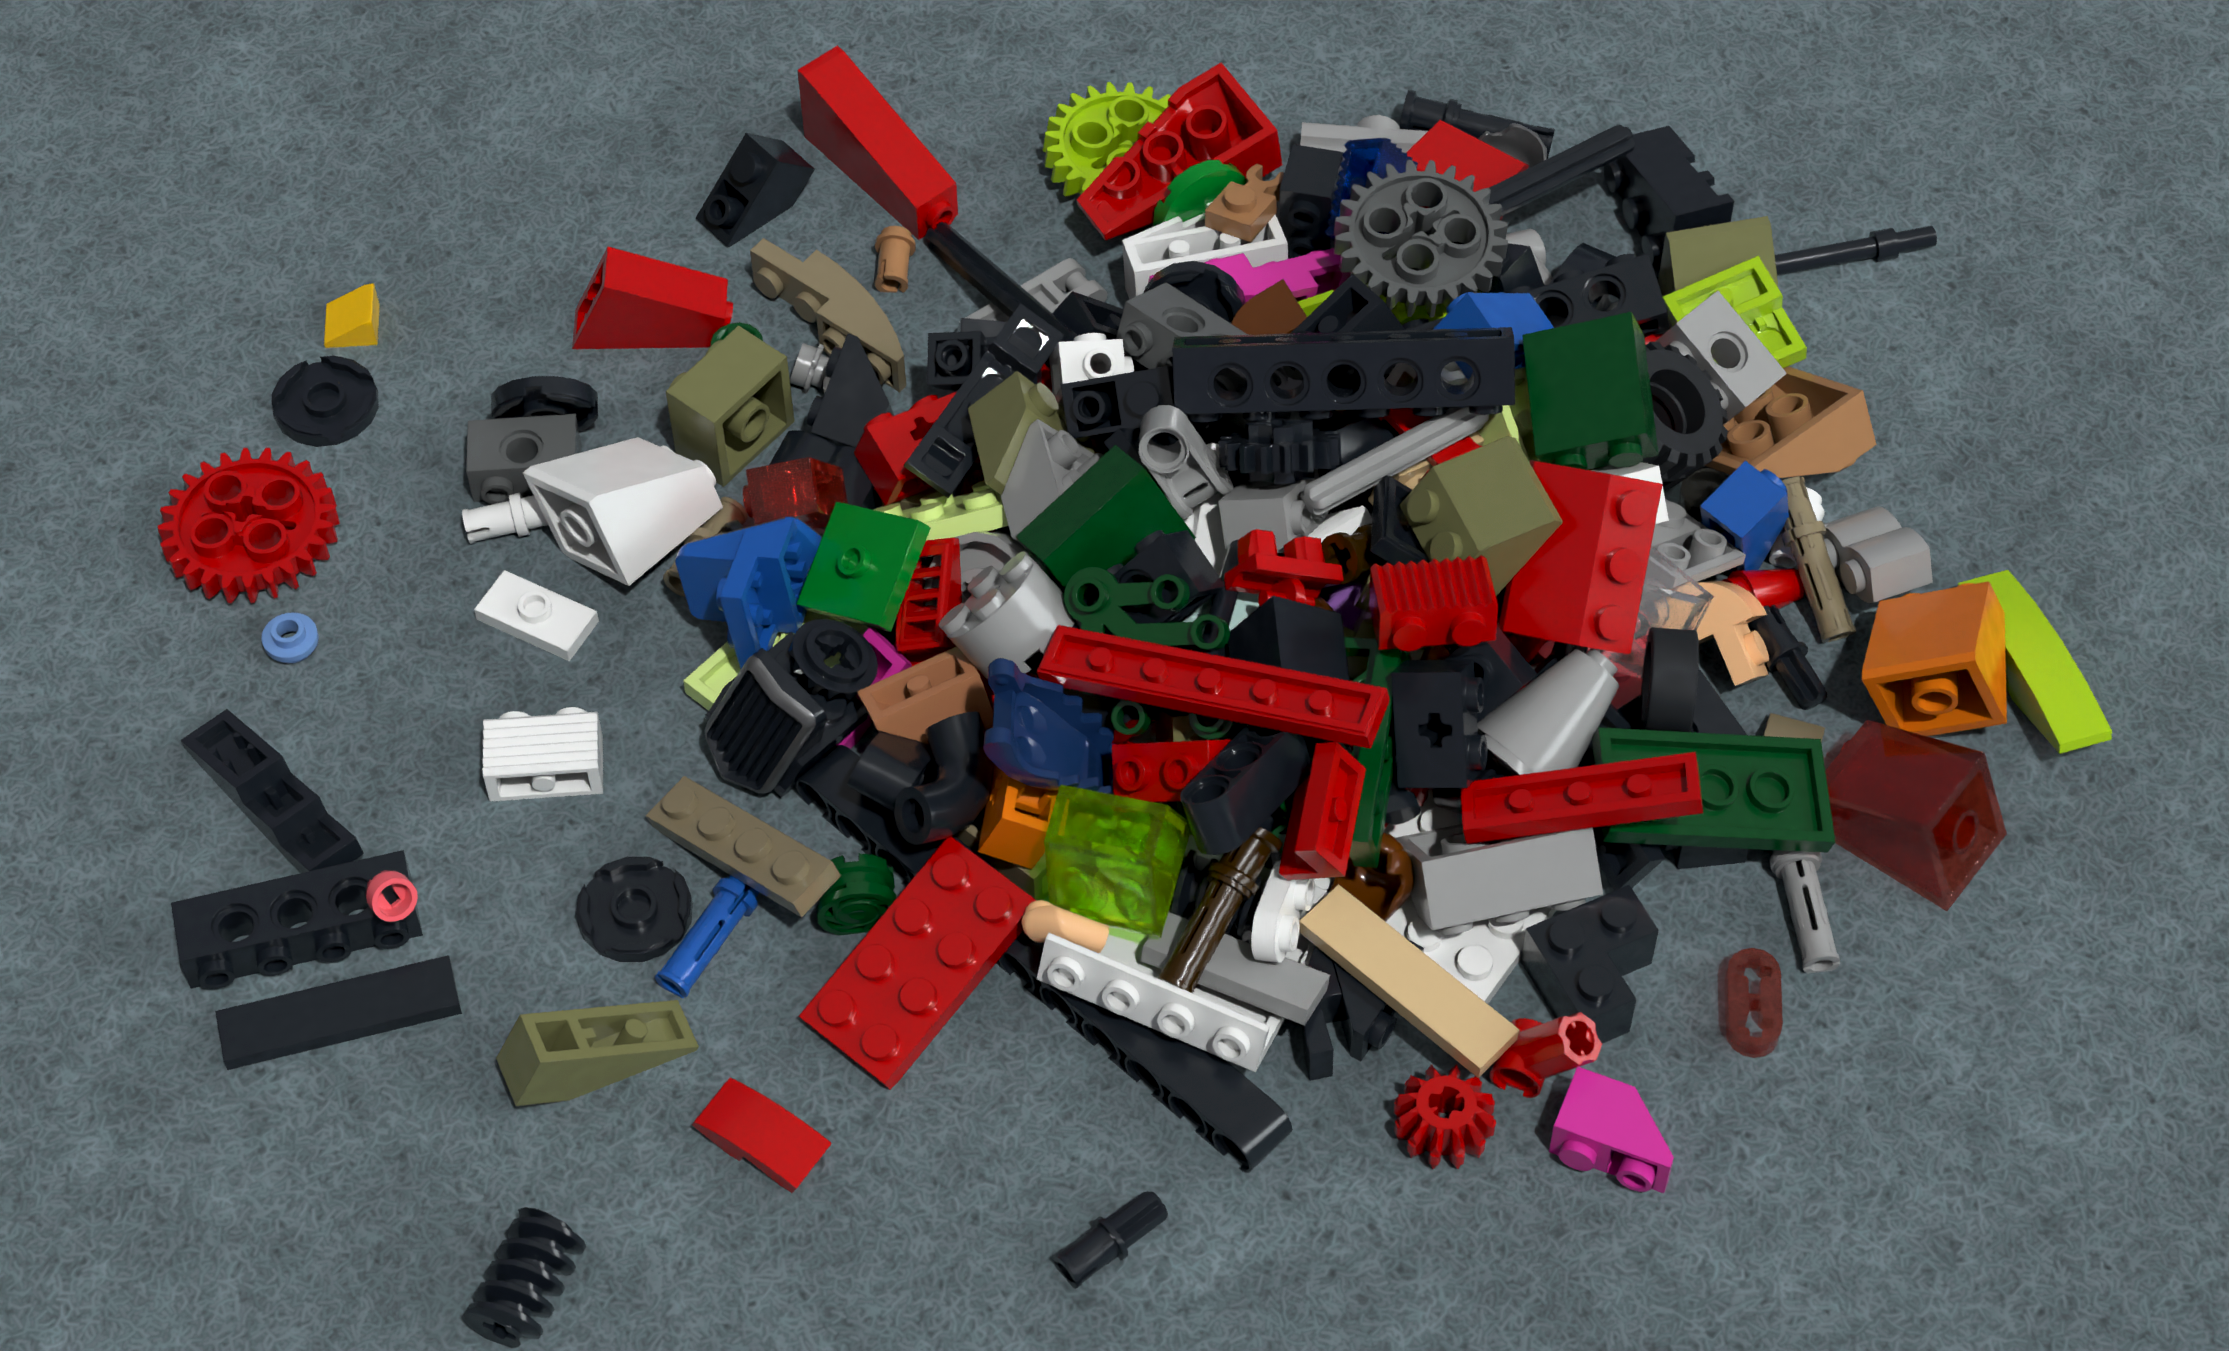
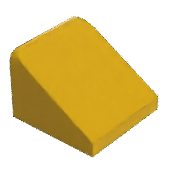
M374 283L363 285L326 304L325 348L378 345L380 305Z

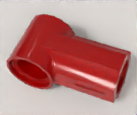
M1582 1012L1570 1016H1562L1546 1023L1526 1018L1512 1020L1511 1023L1519 1029L1518 1039L1493 1063L1490 1079L1500 1089L1505 1090L1506 1085L1524 1091L1523 1096L1526 1098L1538 1096L1546 1078L1597 1060L1602 1043L1596 1033V1023Z

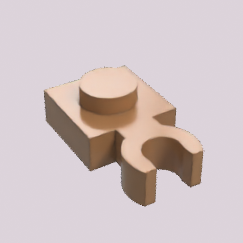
M1256 164L1249 168L1246 174L1247 183L1245 185L1231 181L1205 209V227L1252 242L1277 213L1276 202L1280 200V187L1284 173L1280 172L1273 180L1263 181L1262 165Z

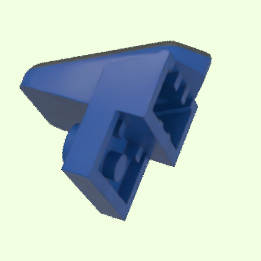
M784 517L695 540L682 546L676 556V567L691 614L702 620L727 622L728 644L730 648L735 649L740 669L747 659L760 648L766 651L771 649L778 632H793L795 634L805 619L807 610L798 606L797 601L822 537L797 517Z

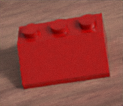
M1530 460L1532 468L1563 523L1506 585L1499 622L1500 630L1630 655L1663 484Z

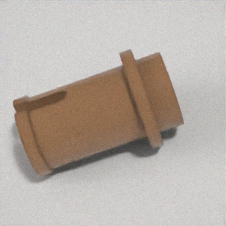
M888 226L881 231V234L875 240V249L879 253L875 287L880 292L897 293L900 282L899 290L904 293L908 289L909 259L916 251V242L908 229L901 226Z

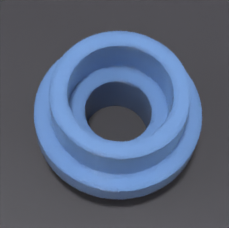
M285 613L268 622L263 629L261 639L265 652L272 659L283 663H296L304 660L314 651L319 636L315 623L308 616L300 613ZM289 632H297L294 636L289 638L281 637Z

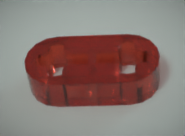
M1757 948L1742 949L1735 953L1729 960L1725 977L1726 1036L1731 1047L1743 1056L1756 1058L1764 1057L1771 1053L1778 1045L1783 1025L1781 970L1779 963L1773 955ZM1746 968L1757 969V975L1761 978L1757 994L1749 993V980L1747 976H1744ZM1749 1011L1758 1012V1025L1760 1029H1763L1761 1037H1751L1749 1028L1745 1027Z

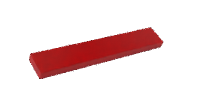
M1057 625L1037 670L1039 679L1061 684L1063 688L1370 749L1390 701L1388 690L1385 687Z

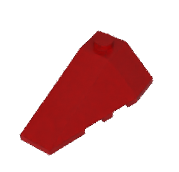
M1222 62L1179 87L1168 99L1169 106L1153 124L1148 121L1138 132L1139 139L1122 157H1115L1078 197V207L1104 240L1153 223L1154 209L1159 199L1164 203L1167 196L1171 193L1167 187L1176 176L1193 165L1207 160H1220L1223 164L1231 163L1236 166L1245 178L1249 168L1256 164L1263 166V177L1283 165L1278 130Z

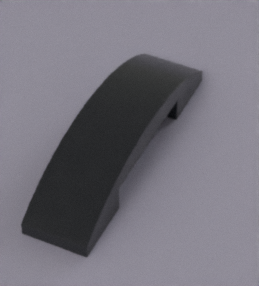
M1020 303L936 422H934L908 458L904 467L949 498L979 456L968 408L1016 371L1032 382L1052 354L1057 343L1062 340L1064 334Z

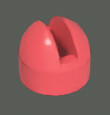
M384 870L375 875L368 882L365 893L371 910L380 919L388 922H396L406 918L414 910L418 899L417 890L412 882L402 873ZM389 885L399 897L391 905L382 893V890Z

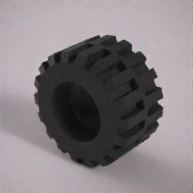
M1649 342L1645 347L1659 455L1643 458L1641 462L1659 465L1663 490L1665 492L1710 463L1712 459L1720 454L1723 449L1721 444L1727 439L1728 431L1723 424L1728 421L1727 411L1720 404L1723 398L1719 389H1714L1710 382L1711 376L1706 370L1702 371L1697 366V361L1689 354L1686 356L1681 355L1679 348L1670 344L1663 347L1660 342Z

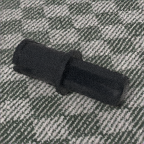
M1768 605L1764 606L1767 615L1747 624L1751 632L1756 630L1760 634L1769 654L1767 668L1772 673L1779 672L1802 709L1814 708L1826 700L1827 692L1805 657L1808 653V647L1804 642H1798L1776 605H1771L1770 608Z
M1147 1191L1138 1195L1109 1218L1098 1217L1093 1221L1094 1228L1063 1251L1053 1256L1057 1270L1073 1288H1078L1094 1273L1115 1258L1125 1259L1128 1256V1247L1165 1221L1168 1216L1165 1205L1154 1192Z

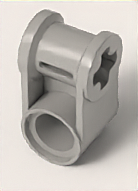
M1159 405L1151 408L1143 416L1140 423L1139 456L1181 518L1186 519L1193 514V507L1218 492L1226 495L1233 490V483L1227 470H1225V467H1219V457L1205 444L1187 416L1179 408L1171 405ZM1160 432H1168L1179 440L1175 444L1161 446L1156 444L1151 438Z

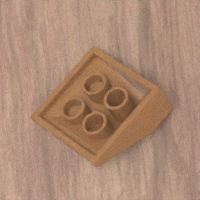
M1789 366L1783 368L1787 373L1785 376L1723 425L1728 431L1726 441L1721 444L1723 449L1717 457L1705 466L1731 475L1746 460L1760 472L1763 469H1767L1778 478L1839 472L1854 464L1857 458L1877 445L1863 390Z

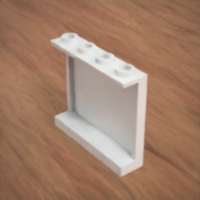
M1141 813L1131 818L1122 816L1118 824L1117 833L1140 816ZM1179 829L1175 832V836L1172 839L1175 842L1174 860L1180 862L1190 849L1196 850V869L1202 870L1212 858L1218 859L1219 862L1223 855L1201 853L1196 846L1193 835ZM1264 866L1259 874L1262 877L1261 895L1272 870ZM1101 867L1073 910V913L1109 926V934L1104 948L1100 953H1097L1052 933H1048L1045 938L1037 980L1256 1072L1285 1018L1200 984H1197L1194 992L1191 993L1158 979L1162 969L1142 962V949L1144 943L1166 912L1172 913V905L1162 915L1153 914L1150 910L1149 894L1152 876L1148 883L1140 882L1134 890H1129L1114 881ZM1315 886L1314 900L1309 911L1330 892ZM1302 911L1299 921H1300L1309 911ZM1237 931L1232 935V937L1237 938ZM1299 933L1295 951H1287L1285 957L1308 966L1315 945Z

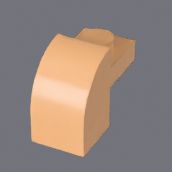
M1724 581L1700 582L1651 600L1662 628L1695 630L1698 634L1699 644L1715 638L1735 686L1747 684L1769 675L1764 664L1769 661L1766 645L1760 634L1756 630L1751 632L1747 624L1767 615L1758 599L1746 589Z

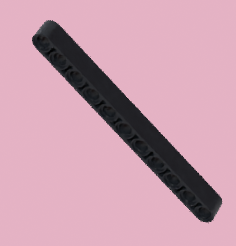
M838 745L796 780L797 790L806 804L810 805L813 802L825 812L822 817L845 837L849 838L853 835L864 845L861 849L864 853L886 859L887 868L893 867V870L905 879L901 884L906 887L946 839L918 845L907 842L897 828L894 812L847 786L860 756L848 747ZM952 835V837H953L954 839H956L958 842H960L962 845H964L967 849H969L971 852H973L975 855H977L979 858H981L978 854H976L972 849H970L966 844H964V843H963L960 839H958L955 835ZM1024 930L997 961L996 964L1009 975L1015 972L1026 981L1027 984L1024 988L1050 1010L1057 1007L1069 1018L1066 1023L1093 1046L1099 1043L1112 1054L1108 1059L1134 1081L1138 1082L1142 1079L1155 1091L1151 1095L1179 1119L1185 1115L1198 1126L1195 1132L1223 1156L1230 1153L1242 1163L1239 1167L1242 1172L1250 1173L1291 1134L1293 1130L1292 1124L1283 1109L1226 1060L1037 980L1044 943L1033 941L1025 934Z

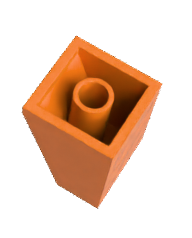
M1989 581L1977 584L1965 583L1954 588L1921 594L1909 593L1899 598L1879 601L1862 668V681L1894 739L1909 740L2007 724L2005 612Z

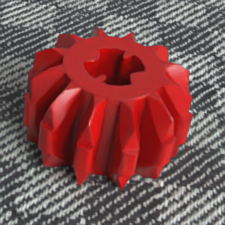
M1432 1064L1425 1071L1424 1080L1410 1075L1409 1079L1405 1082L1404 1094H1399L1395 1099L1393 1111L1396 1114V1118H1398L1395 1121V1134L1398 1140H1408L1407 1152L1410 1158L1416 1157L1427 1150L1429 1151V1164L1432 1169L1441 1162V1155H1448L1451 1163L1459 1169L1464 1164L1465 1153L1477 1158L1480 1157L1485 1150V1139H1490L1494 1135L1496 1120L1491 1115L1494 1112L1495 1101L1492 1094L1481 1093L1482 1082L1480 1078L1474 1076L1465 1081L1461 1080L1457 1064L1451 1068L1448 1076H1441ZM1440 1113H1448L1450 1116L1449 1118H1442Z

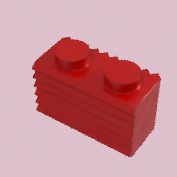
M1480 555L1476 559L1468 556L1465 560L1456 557L1453 561L1445 558L1441 562L1434 558L1429 563L1422 559L1418 564L1411 560L1406 565L1399 561L1394 566L1387 562L1382 567L1375 563L1370 567L1369 607L1378 650L1400 649L1403 651H1414L1425 646L1450 644L1474 646L1480 642L1496 641L1498 603L1487 558Z

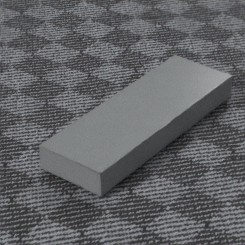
M1167 911L1144 943L1141 961L1163 970L1190 920ZM1224 934L1211 960L1200 976L1198 984L1305 1026L1328 989L1330 975L1286 957L1281 963L1255 960L1250 943Z

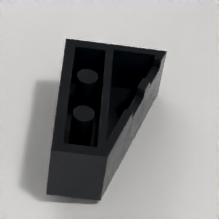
M1670 126L1633 134L1634 150L1604 166V177L1608 189L1611 192L1618 191L1623 200V214L1630 229H1638L1642 237L1643 255L1649 253L1652 266L1656 265L1659 271L1667 232L1731 222L1735 202L1728 193L1717 195L1710 187L1715 185V178L1708 170L1697 172L1690 164L1695 162V155Z

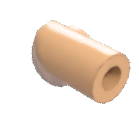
M1045 900L1031 902L1026 907L1025 914L1021 920L1025 934L1037 943H1045L1048 933H1052L1097 953H1100L1104 948L1109 934L1108 925L1054 906Z

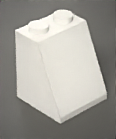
M639 437L533 465L523 472L561 552L570 559L628 586L723 508L714 488L716 478L707 465L700 460L693 461L676 454L667 446L662 445L660 447Z

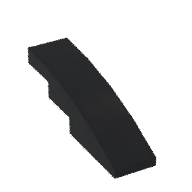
M228 709L181 739L184 748L283 856L302 873L353 862L364 854L357 838L327 813L320 797L290 772L283 756Z

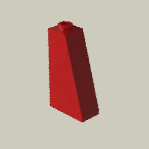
M838 45L797 70L804 137L902 226L908 229L918 240L925 237L928 228L936 229L939 222H946L949 225L953 222L954 218L958 215L956 182Z

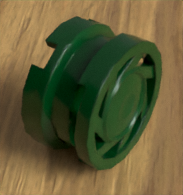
M860 853L858 855L859 861L845 862L843 855L831 859L841 876L819 899L820 903L816 908L818 924L825 931L836 935L866 933L871 930L880 919V916L888 909L886 906L890 907L896 900V893L893 891L895 888L893 867L887 868L886 859Z

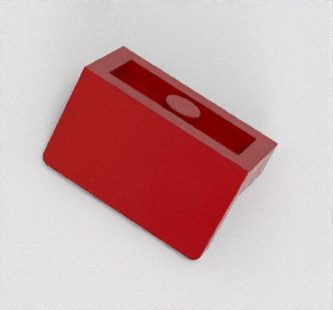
M1338 742L1316 743L1310 775L1295 790L1279 867V874L1286 880L1346 876L1366 768Z

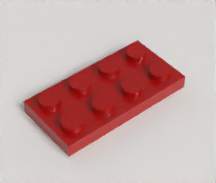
M950 836L946 838L799 1017L890 1090L898 1083L1023 931L1021 920L1025 914L1026 907L1036 900Z

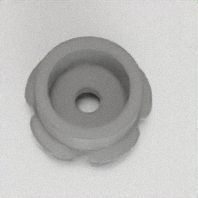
M803 343L794 365L790 383L804 388L803 393L805 394L809 392L810 385L818 388L822 387L829 360L828 357L822 355L824 349L822 344H819L818 348Z

